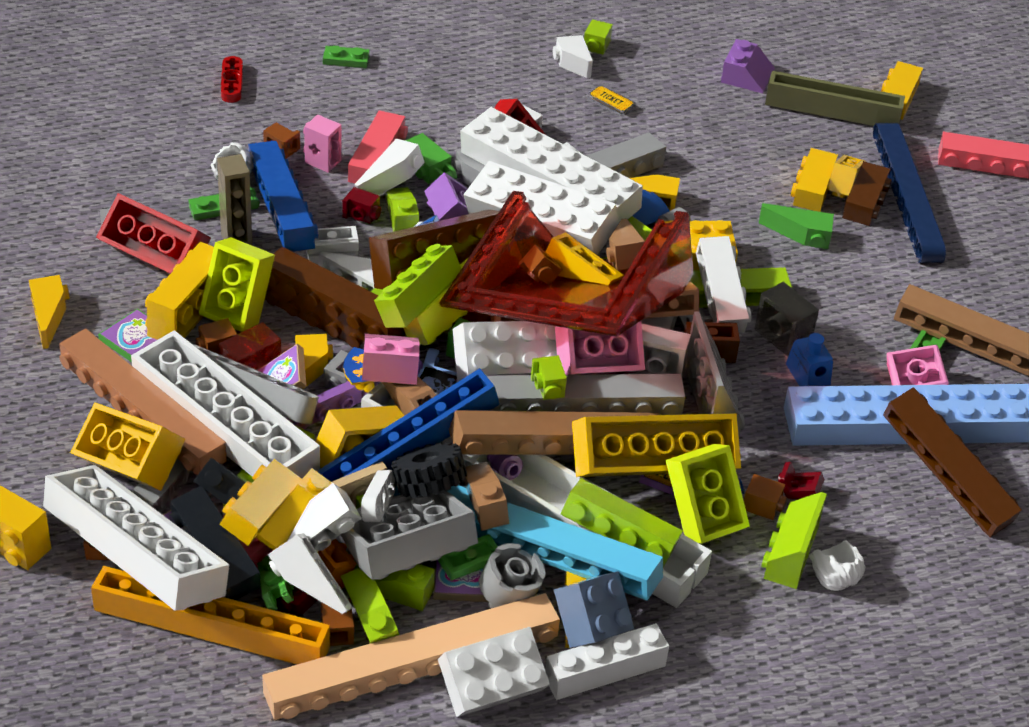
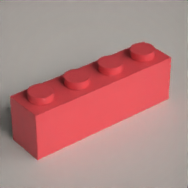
M378 111L348 164V182L356 183L395 139H406L408 126H405V116Z
M943 132L939 145L938 165L1029 179V145Z

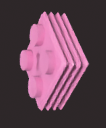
M938 345L887 353V367L892 385H949Z

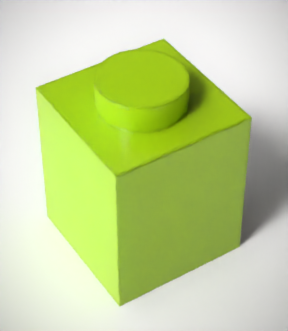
M591 20L584 33V40L590 52L604 55L611 41L613 24Z

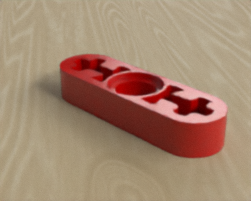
M229 56L222 61L221 99L228 103H235L242 98L243 61L237 56ZM229 89H234L233 93H229Z

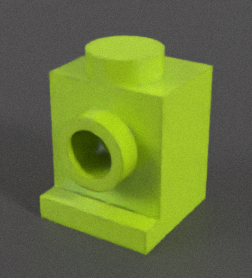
M559 355L532 358L531 380L534 381L536 390L540 389L543 400L564 398L567 378Z

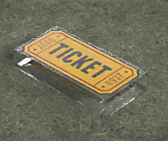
M601 84L587 94V101L620 118H624L636 109V102Z

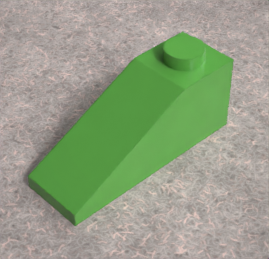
M762 203L759 224L804 246L829 249L834 214Z

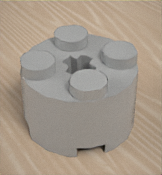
M507 543L496 548L494 553L490 555L478 579L480 591L488 601L490 608L536 596L546 574L544 564L537 554L530 555L528 552L521 550L522 545Z

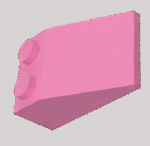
M365 334L362 381L417 385L419 339L415 337Z

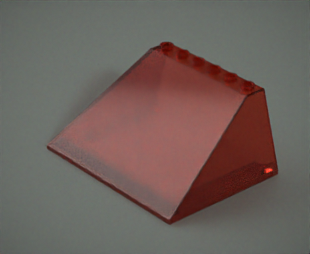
M512 191L439 304L441 307L617 337L681 295L692 278L693 261L688 212L676 211L674 213L675 219L670 223H665L663 219H658L629 269L618 270L624 275L621 280L605 285L557 276L550 285H547L541 280L538 283L527 274L528 271L518 263L535 244L546 252L553 235L531 210L528 202H525L527 198L524 192ZM603 259V260L606 261L608 264H610L612 267H614V265H613L612 263H609V262H608V259Z

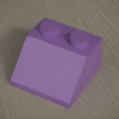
M736 39L724 61L721 83L763 94L775 67L757 44L747 40Z
M445 172L424 191L428 199V206L433 210L434 215L438 216L440 221L469 214L464 199V193L468 188Z

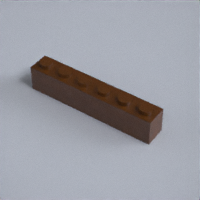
M912 387L889 402L883 416L989 537L997 534L1015 521L1022 511L1016 499L1008 495L1001 487L998 479L991 475L982 465L978 456L971 453L964 445L962 438L955 434L946 424L945 419L940 414H937L928 404L924 395L919 394Z

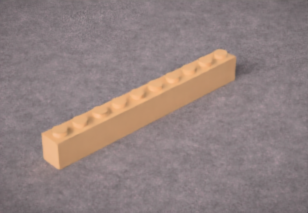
M540 594L263 674V693L274 721L281 718L291 719L299 713L312 709L321 710L329 704L339 701L348 702L359 695L369 692L379 693L386 687L399 683L409 684L416 678L426 675L436 676L442 673L438 658L443 653L523 628L531 627L536 643H547L554 639V637H558L560 618L547 594Z

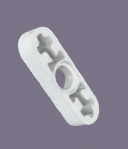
M378 470L372 479L361 502V514L364 522L381 521L395 494L396 481L393 470Z

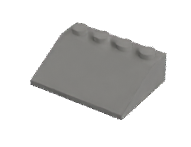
M694 312L685 371L698 413H737L738 436H740V431L744 429L745 421L743 414H739L738 398L732 393L731 377L726 375L725 359L720 357L718 348L700 312Z
M444 490L440 491V494L437 495L429 494L428 497L419 495L417 498H411V495L403 497V494L394 496L380 522H364L363 519H360L351 530L340 534L359 568L372 580L386 578L390 573L399 570L412 569L416 564L425 561L438 560L442 555L454 551H464L468 546L478 543L474 511ZM358 508L357 511L362 518L361 508Z

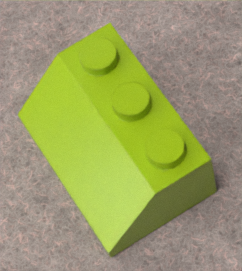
M820 492L790 502L786 513H780L776 528L780 530L779 532L773 531L769 543L772 551L765 552L761 565L762 568H766L764 579L797 589L819 528L827 496L826 493Z

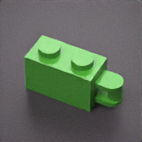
M421 133L405 140L418 144L425 163L415 173L418 178H422L428 184L434 182L444 172L454 179L457 178L456 170L451 166L452 156L425 134Z

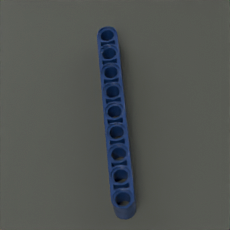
M875 123L873 138L876 139L875 144L878 152L881 153L880 158L883 166L890 168L888 178L892 179L891 188L894 197L897 196L896 202L899 211L903 213L901 216L905 227H908L906 230L910 241L914 243L912 247L916 258L920 259L918 263H943L946 257L945 243L899 123Z

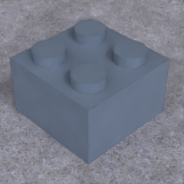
M618 571L554 589L569 648L595 643L634 629Z

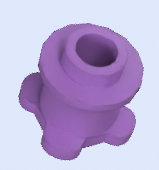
M487 455V460L490 461L492 470L506 479L513 480L521 473L523 462L517 455Z

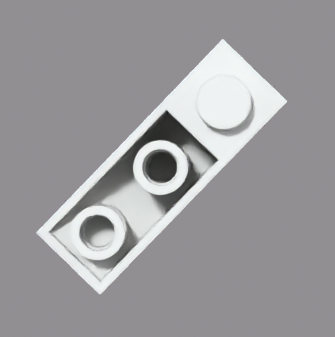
M332 483L309 501L288 540L297 534L305 533L318 552L326 549L331 544V541L340 534L351 530L354 524L362 518L347 493Z

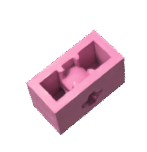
M317 115L310 122H307L303 129L305 163L329 173L341 161V124Z

